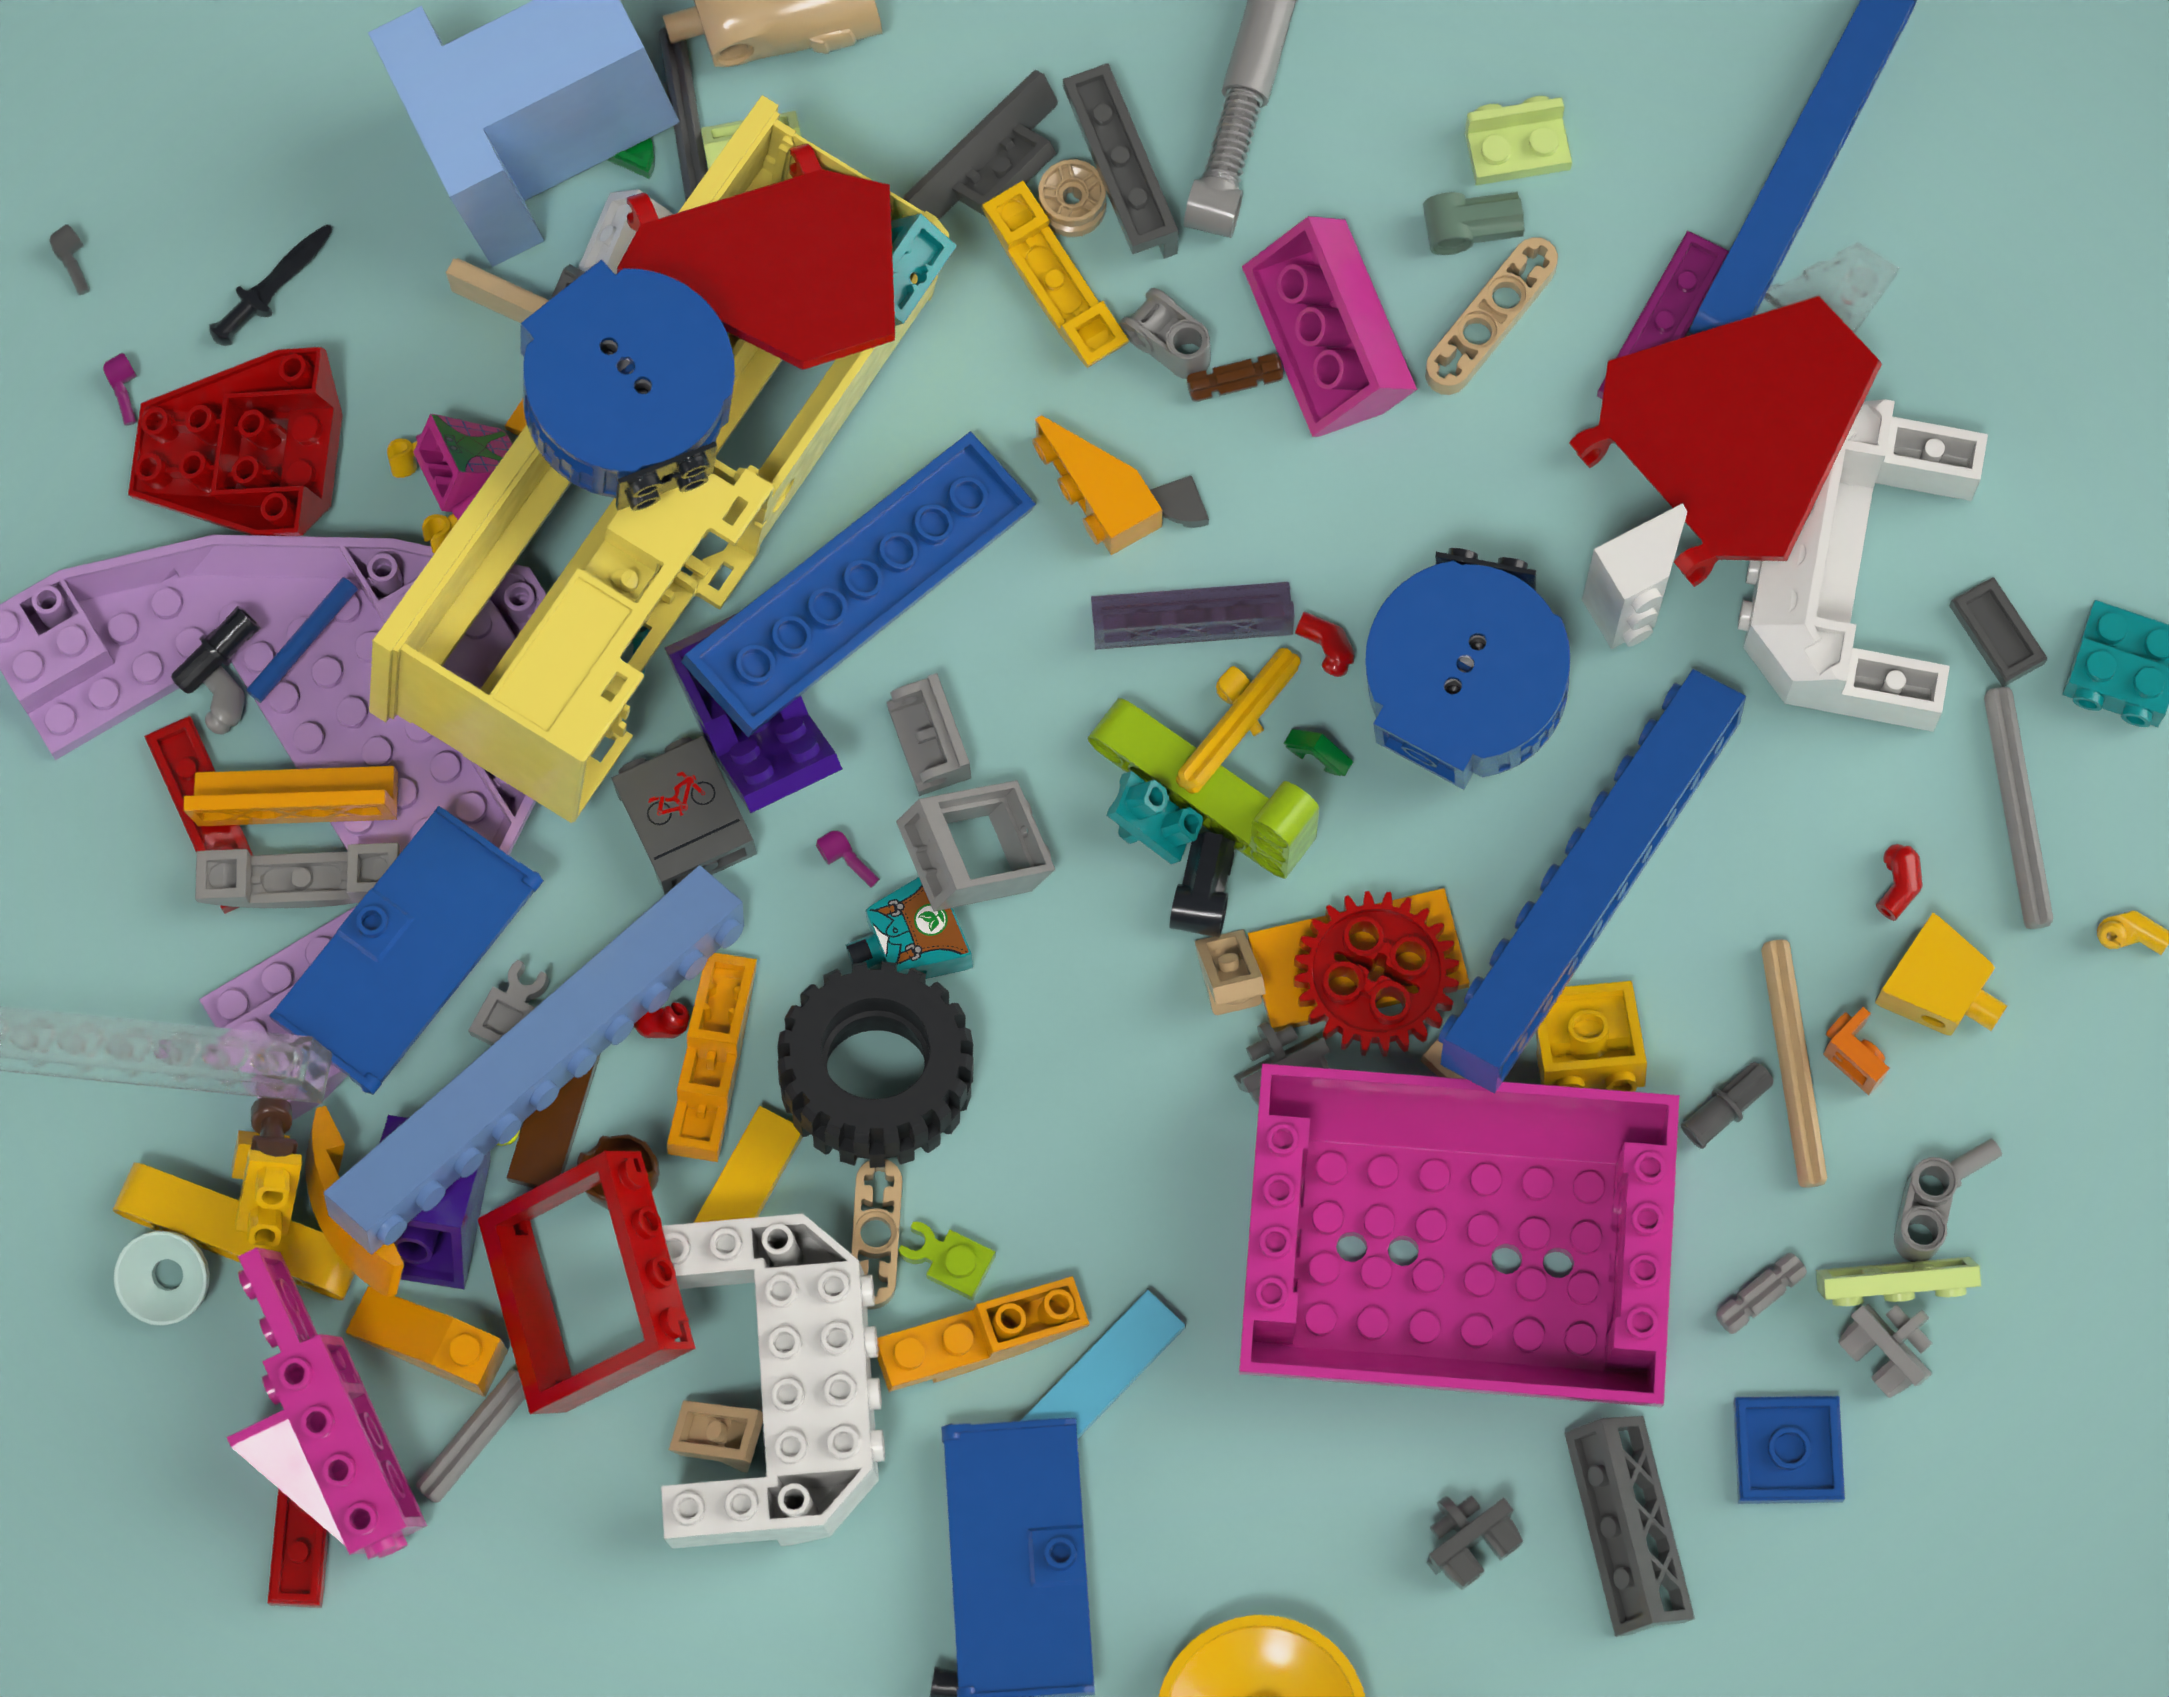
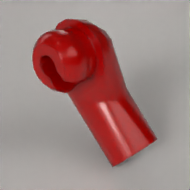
M1901 844L1891 845L1884 853L1883 862L1886 863L1887 869L1892 871L1894 884L1876 904L1879 912L1892 921H1896L1923 887L1920 856L1911 846H1903Z

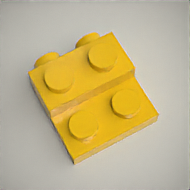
M1632 981L1565 987L1535 1032L1537 1040L1536 1055L1541 1085L1635 1092L1637 1087H1645L1647 1060Z

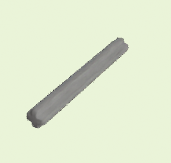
M2009 687L1993 688L1986 692L1984 702L2022 915L2026 928L2041 929L2050 926L2053 921V913L2013 691Z

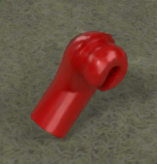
M1304 611L1295 634L1321 645L1323 652L1326 654L1322 662V668L1326 673L1336 677L1346 675L1349 664H1353L1355 658L1354 649L1346 632L1340 626Z
M673 1002L671 1007L665 1006L653 1013L648 1011L634 1023L633 1027L645 1038H676L687 1030L690 1015L688 1009L683 1004Z

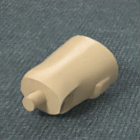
M693 0L694 7L662 16L671 44L704 34L715 67H731L757 59L810 48L814 52L828 54L833 50L853 46L857 40L883 33L875 0Z

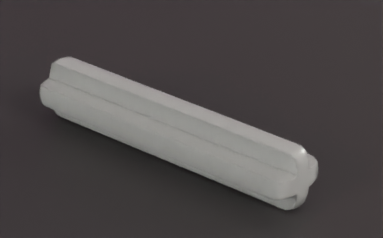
M512 1369L508 1371L417 1481L416 1487L429 1500L435 1503L442 1500L523 1402L525 1395L517 1370Z

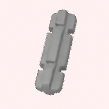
M1792 1253L1786 1254L1775 1263L1773 1271L1770 1269L1766 1270L1740 1291L1736 1296V1301L1731 1299L1719 1308L1716 1318L1723 1328L1730 1334L1736 1333L1748 1323V1317L1755 1318L1781 1297L1787 1290L1786 1286L1792 1288L1802 1280L1807 1270L1799 1258Z

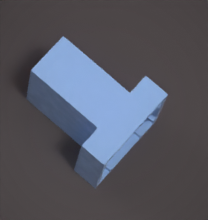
M533 0L445 45L442 43L422 6L368 32L450 199L492 267L544 242L525 200L679 123V119L649 56L620 0Z

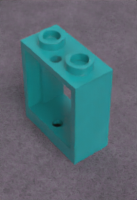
M921 213L891 221L895 326L905 323L957 247L954 242ZM912 273H915L918 277L916 284H913L910 280Z

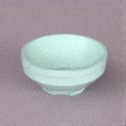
M158 1230L145 1233L133 1239L119 1255L114 1269V1285L121 1304L131 1315L140 1321L152 1325L174 1324L189 1317L198 1309L209 1287L210 1272L202 1250L186 1236L173 1231ZM163 1259L174 1260L182 1268L183 1279L181 1284L175 1289L164 1288L156 1279V1267Z

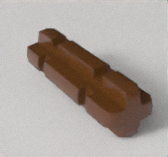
M1271 353L1257 357L1258 362L1252 363L1251 359L1212 368L1213 373L1207 374L1206 370L1191 373L1187 376L1188 392L1193 401L1199 402L1213 398L1212 393L1218 392L1219 396L1258 387L1257 382L1263 381L1264 385L1279 382L1283 379L1281 361L1277 354Z

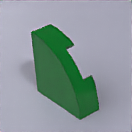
M648 138L625 151L616 153L607 160L650 179L655 166V151L653 153L652 140Z
M1292 729L1283 743L1288 750L1301 759L1306 754L1313 755L1325 766L1323 771L1330 774L1345 776L1353 763L1347 755L1322 733Z

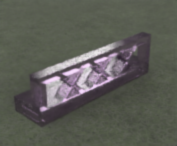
M1289 582L1091 596L1095 650L1293 635L1295 615L1294 604L1290 597Z

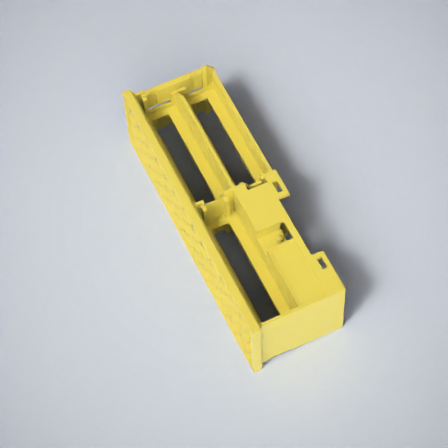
M761 95L679 212L791 179L789 165L796 162L790 154V148L802 144H809L812 147L821 169L863 179H871L796 134L794 129L779 121V105ZM890 191L891 221L921 213L949 238V232L936 216L928 211L923 212ZM915 273L910 275V280L913 284H916L918 281ZM938 275L905 323L895 326V341L834 361L760 470L750 464L747 469L739 467L735 471L715 458L714 473L708 475V482L691 491L680 492L677 487L659 494L661 499L657 503L638 511H632L630 506L617 510L616 498H614L479 690L472 683L463 680L442 666L571 485L570 481L560 475L544 459L526 425L373 639L369 712L384 722H387L389 718L394 720L396 715L409 723H414L462 753L465 758L568 822H575L633 738V735L626 731L627 724L622 719L626 720L629 716L630 706L626 703L643 680V669L693 597L697 596L717 609L722 608L759 554L760 545L921 309L932 298ZM729 334L728 337L734 356L735 379L729 420L720 429V433L715 441L717 444L716 455L782 362V359L732 334ZM709 532L728 542L723 551L702 559V561L692 555L702 538H706ZM722 565L731 569L732 572L718 591L709 584ZM684 566L689 569L693 574L689 576L681 571L682 567ZM642 625L650 629V632L629 662L625 663L620 657ZM604 737L613 739L615 742L601 762L591 757Z

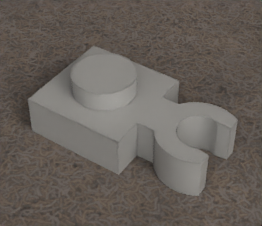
M520 960L515 961L508 971V982L510 984L508 990L505 993L492 987L468 1030L470 1035L491 1046L536 1008L530 1005L529 1002L540 997L546 991L549 982L547 974L541 971L533 984L523 985L519 980L524 973L525 965Z

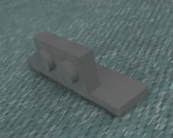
M1034 70L914 185L904 195L903 199L923 212L928 211L938 219L945 215L958 201L986 217L982 209L984 203L1021 181H1024L1026 184L1056 155L1051 142L1032 131L1058 104L1045 75L1038 70Z

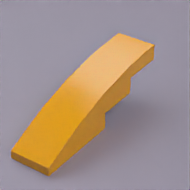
M714 953L707 959L706 965L702 970L687 1032V1049L677 1087V1104L667 1141V1154L718 1162L740 1061L757 959Z

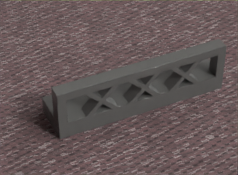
M1107 63L1064 78L1063 89L1132 255L1158 245L1164 259L1178 254L1177 226L1109 64Z
M1644 1417L1600 1418L1565 1432L1615 1637L1631 1635L1654 1626L1680 1624L1694 1620L1695 1617ZM1619 1431H1628L1633 1449L1632 1456L1623 1449ZM1634 1483L1643 1490L1646 1501L1644 1507L1635 1498ZM1647 1534L1656 1541L1659 1552L1657 1559L1648 1550ZM1660 1585L1669 1592L1673 1611L1664 1612L1659 1593Z

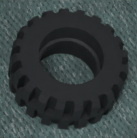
M882 961L881 969L868 970L867 962L852 964V973L842 976L840 971L835 969L823 975L824 986L819 989L815 984H810L800 994L801 1006L793 1005L790 1007L784 1018L785 1030L779 1033L777 1045L779 1085L781 1086V1097L786 1113L793 1114L794 1127L802 1137H808L811 1134L813 1136V1147L823 1154H830L831 1150L835 1149L839 1151L840 1162L854 1166L857 1157L869 1159L870 1168L885 1167V1159L897 1157L900 1165L914 1161L915 1150L920 1147L926 1153H930L940 1145L942 1132L952 1134L959 1125L960 1111L967 1110L971 1098L974 1064L973 1039L971 1029L965 1027L966 1016L959 1003L949 1004V991L939 982L933 983L930 987L927 986L925 973L914 968H910L907 975L897 972V963ZM874 1030L898 1034L913 1043L922 1053L924 1071L910 1088L898 1095L884 1099H867L852 1095L840 1088L831 1079L827 1070L829 1056L847 1038L861 1032Z

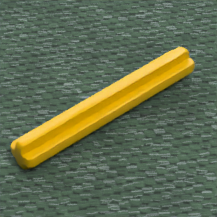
M1280 648L1276 651L1179 769L1178 776L1176 777L1179 787L1185 788L1191 794L1198 793L1298 671L1301 660L1297 654L1292 653L1288 648Z

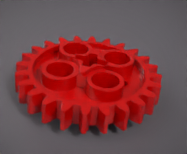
M1365 891L1363 905L1356 906L1351 897L1347 895L1344 897V912L1340 913L1331 905L1326 906L1327 924L1314 918L1311 920L1310 929L1316 938L1310 936H1301L1299 946L1309 954L1295 955L1294 966L1307 972L1294 976L1293 985L1294 987L1308 990L1299 996L1298 1005L1299 1007L1314 1006L1315 1008L1309 1014L1308 1023L1313 1025L1324 1020L1326 1025L1322 1038L1327 1040L1336 1032L1342 1034L1341 1049L1344 1051L1353 1040L1360 1041L1361 1056H1366L1371 1043L1378 1044L1383 1057L1388 1055L1390 1042L1396 1041L1403 1052H1407L1409 1036L1411 1034L1423 1043L1427 1041L1426 1023L1440 1029L1443 1019L1436 1009L1442 1011L1452 1010L1454 1001L1444 993L1457 992L1459 981L1446 975L1458 971L1459 960L1444 957L1453 951L1454 941L1445 940L1439 942L1438 938L1443 933L1445 925L1441 922L1428 927L1426 923L1430 910L1425 908L1418 914L1413 915L1410 913L1412 899L1409 897L1398 908L1393 906L1391 892H1386L1381 904H1375L1370 891ZM1357 932H1366L1375 938L1377 944L1370 950H1359L1351 944L1349 938ZM1412 952L1420 956L1423 966L1413 971L1405 970L1399 966L1396 958L1402 953ZM1336 954L1344 955L1350 962H1339L1334 959V956ZM1376 966H1381L1384 968V976L1381 975L1376 982L1369 980V972H1372ZM1336 977H1347L1354 982L1356 990L1349 995H1338L1331 990L1329 983ZM1402 985L1415 986L1419 991L1415 994L1410 993ZM1383 997H1393L1400 1001L1403 1010L1397 1015L1387 1016L1379 1012L1376 1003Z

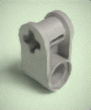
M1150 288L1145 295L1147 300L1130 318L1124 317L1119 322V326L1135 347L1150 354L1180 378L1187 379L1189 374L1203 370L1207 371L1210 366L1211 352L1208 330L1202 323L1182 310L1168 295L1159 289ZM1185 344H1194L1200 348L1195 353L1189 355L1177 351L1180 346Z

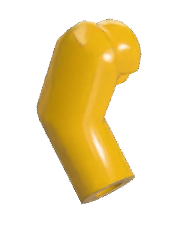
M2128 911L2107 917L2097 928L2099 942L2108 949H2118L2140 942L2162 955L2169 945V931L2137 911Z

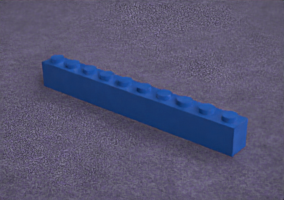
M1692 669L1682 685L1678 683L1673 684L1663 702L1662 709L1665 711L1660 719L1657 721L1651 718L1640 735L1638 745L1641 747L1635 756L1627 754L1623 758L1614 776L1616 784L1610 793L1603 790L1596 798L1589 814L1592 820L1586 829L1576 828L1565 849L1567 857L1561 866L1555 863L1551 865L1541 883L1540 891H1542V894L1536 903L1528 901L1522 908L1515 923V928L1518 930L1509 941L1503 938L1499 942L1490 959L1489 965L1492 968L1485 979L1480 976L1474 979L1464 999L1466 1007L1460 1016L1452 1014L1445 1022L1438 1038V1042L1443 1044L1440 1065L1494 1094L1496 1093L1739 726L1746 695Z

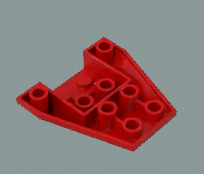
M322 347L275 350L142 402L140 405L128 495L133 499L247 535L303 536L331 507L343 416L326 350Z

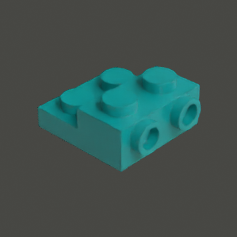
M2094 600L2062 695L2073 698V702L2077 706L2087 710L2099 711L2105 709L2120 714L2122 720L2138 727H2149L2152 725L2158 727L2166 715L2169 705V624Z

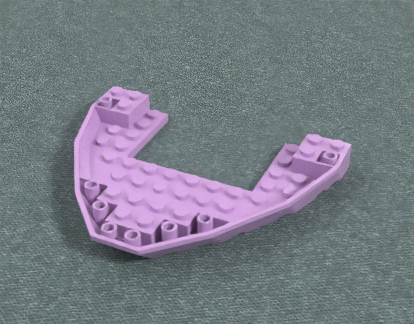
M209 535L58 570L0 604V670L52 756L57 760L179 689L171 678L172 673L202 644L199 638L202 635L208 636L237 606L245 610L261 628L230 658L231 663L248 688L340 579L345 577L358 588L357 592L263 702L260 703L257 700L255 702L297 769L395 766L398 770L397 820L330 822L346 850L348 851V845L398 842L401 853L435 809L440 806L503 852L510 855L536 803L535 800L465 758L462 753L414 723H409L396 715L394 720L389 718L387 722H384L369 712L372 641L434 555L431 546L394 538ZM513 565L442 666L463 680L472 683L479 690L547 595L529 567ZM354 908L199 999L257 1098L268 1095L285 1098L292 1106V1121L321 1104L347 1075L270 1019L269 1015L336 934L338 928Z

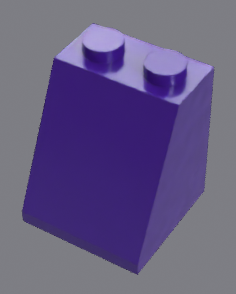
M388 1115L380 1143L409 1117ZM490 1151L484 1155L481 1165L474 1173L465 1178L459 1177L446 1189L443 1198L434 1208L429 1211L422 1210L407 1223L404 1233L394 1242L404 1263L400 1280L465 1289L478 1227L477 1218L480 1217L490 1167Z

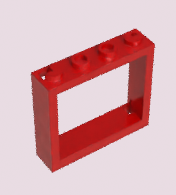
M604 1151L477 1218L530 1414L566 1413L696 1349L641 1151ZM601 1183L645 1341L572 1376L530 1220Z

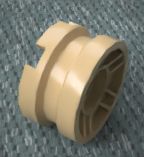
M1062 160L1050 166L1042 175L1038 186L1039 205L1050 220V229L1056 234L1066 237H1079L1094 231L1103 221L1106 212V190L1097 169L1090 163L1081 160ZM1068 193H1073L1074 198L1080 200L1076 204L1065 202Z

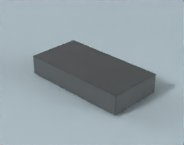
M1994 577L1951 600L1949 607L2002 687L2007 686L2046 663L2047 656Z

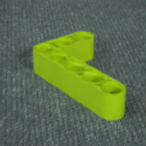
M1118 698L1087 738L1095 750L1125 772L1132 771L1145 782L1153 779L1167 789L1171 802L1181 809L1189 807L1203 816L1202 825L1205 828L1235 841V848L1279 878H1287L1316 839L1319 805L1303 789L1288 781H1283L1269 799L1220 765L1198 793L1191 794L1185 788L1179 787L1176 782L1178 771L1197 748L1125 699Z

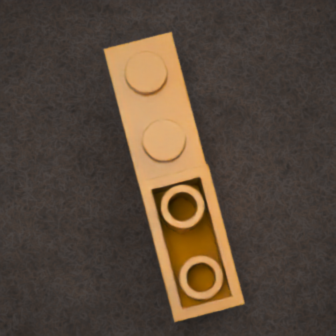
M1071 1276L976 1304L973 1310L878 1337L877 1359L888 1392L928 1380H933V1383L1015 1357L1088 1327L1090 1323L1074 1278Z

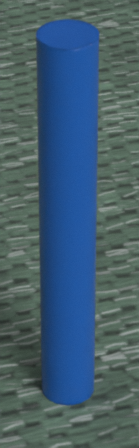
M342 577L246 689L247 693L262 703L357 592L358 588L348 579Z

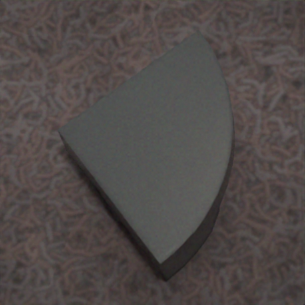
M1192 475L1150 489L1162 508V516L1166 519L1183 524V526L1189 528L1209 525L1208 515Z

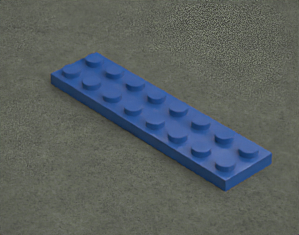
M970 431L685 654L681 662L749 737L1029 514L1036 503Z

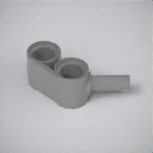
M1992 1138L1952 1162L1938 1157H1930L1922 1160L1915 1166L1905 1184L1894 1233V1245L1897 1252L1904 1259L1911 1262L1926 1261L1937 1253L1947 1236V1222L1952 1199L1956 1189L1962 1185L1961 1180L2002 1156L1998 1144ZM1925 1175L1936 1177L1942 1183L1943 1194L1931 1196L1925 1193L1920 1187L1919 1177ZM1913 1224L1926 1226L1931 1231L1933 1242L1927 1245H1920L1914 1242L1909 1236L1908 1226Z

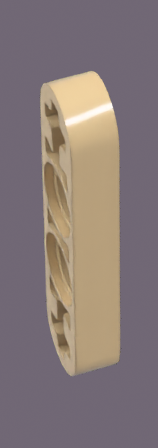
M1532 237L1521 242L1433 349L1427 359L1425 371L1426 381L1433 391L1442 395H1452L1461 391L1549 284L1556 272L1558 262L1557 251L1549 241L1543 238ZM1538 254L1543 256V267L1535 266L1528 274L1525 283L1520 276L1525 272L1527 257L1534 259ZM1503 287L1511 288L1518 293L1520 301L1515 307L1509 309L1501 308L1493 301V293ZM1470 324H1482L1489 329L1491 337L1486 343L1480 345L1472 344L1465 339L1463 335L1464 329ZM1458 349L1463 356L1457 363V377L1453 374H1448L1445 378L1440 377V366L1438 364L1445 367L1448 366L1456 357Z

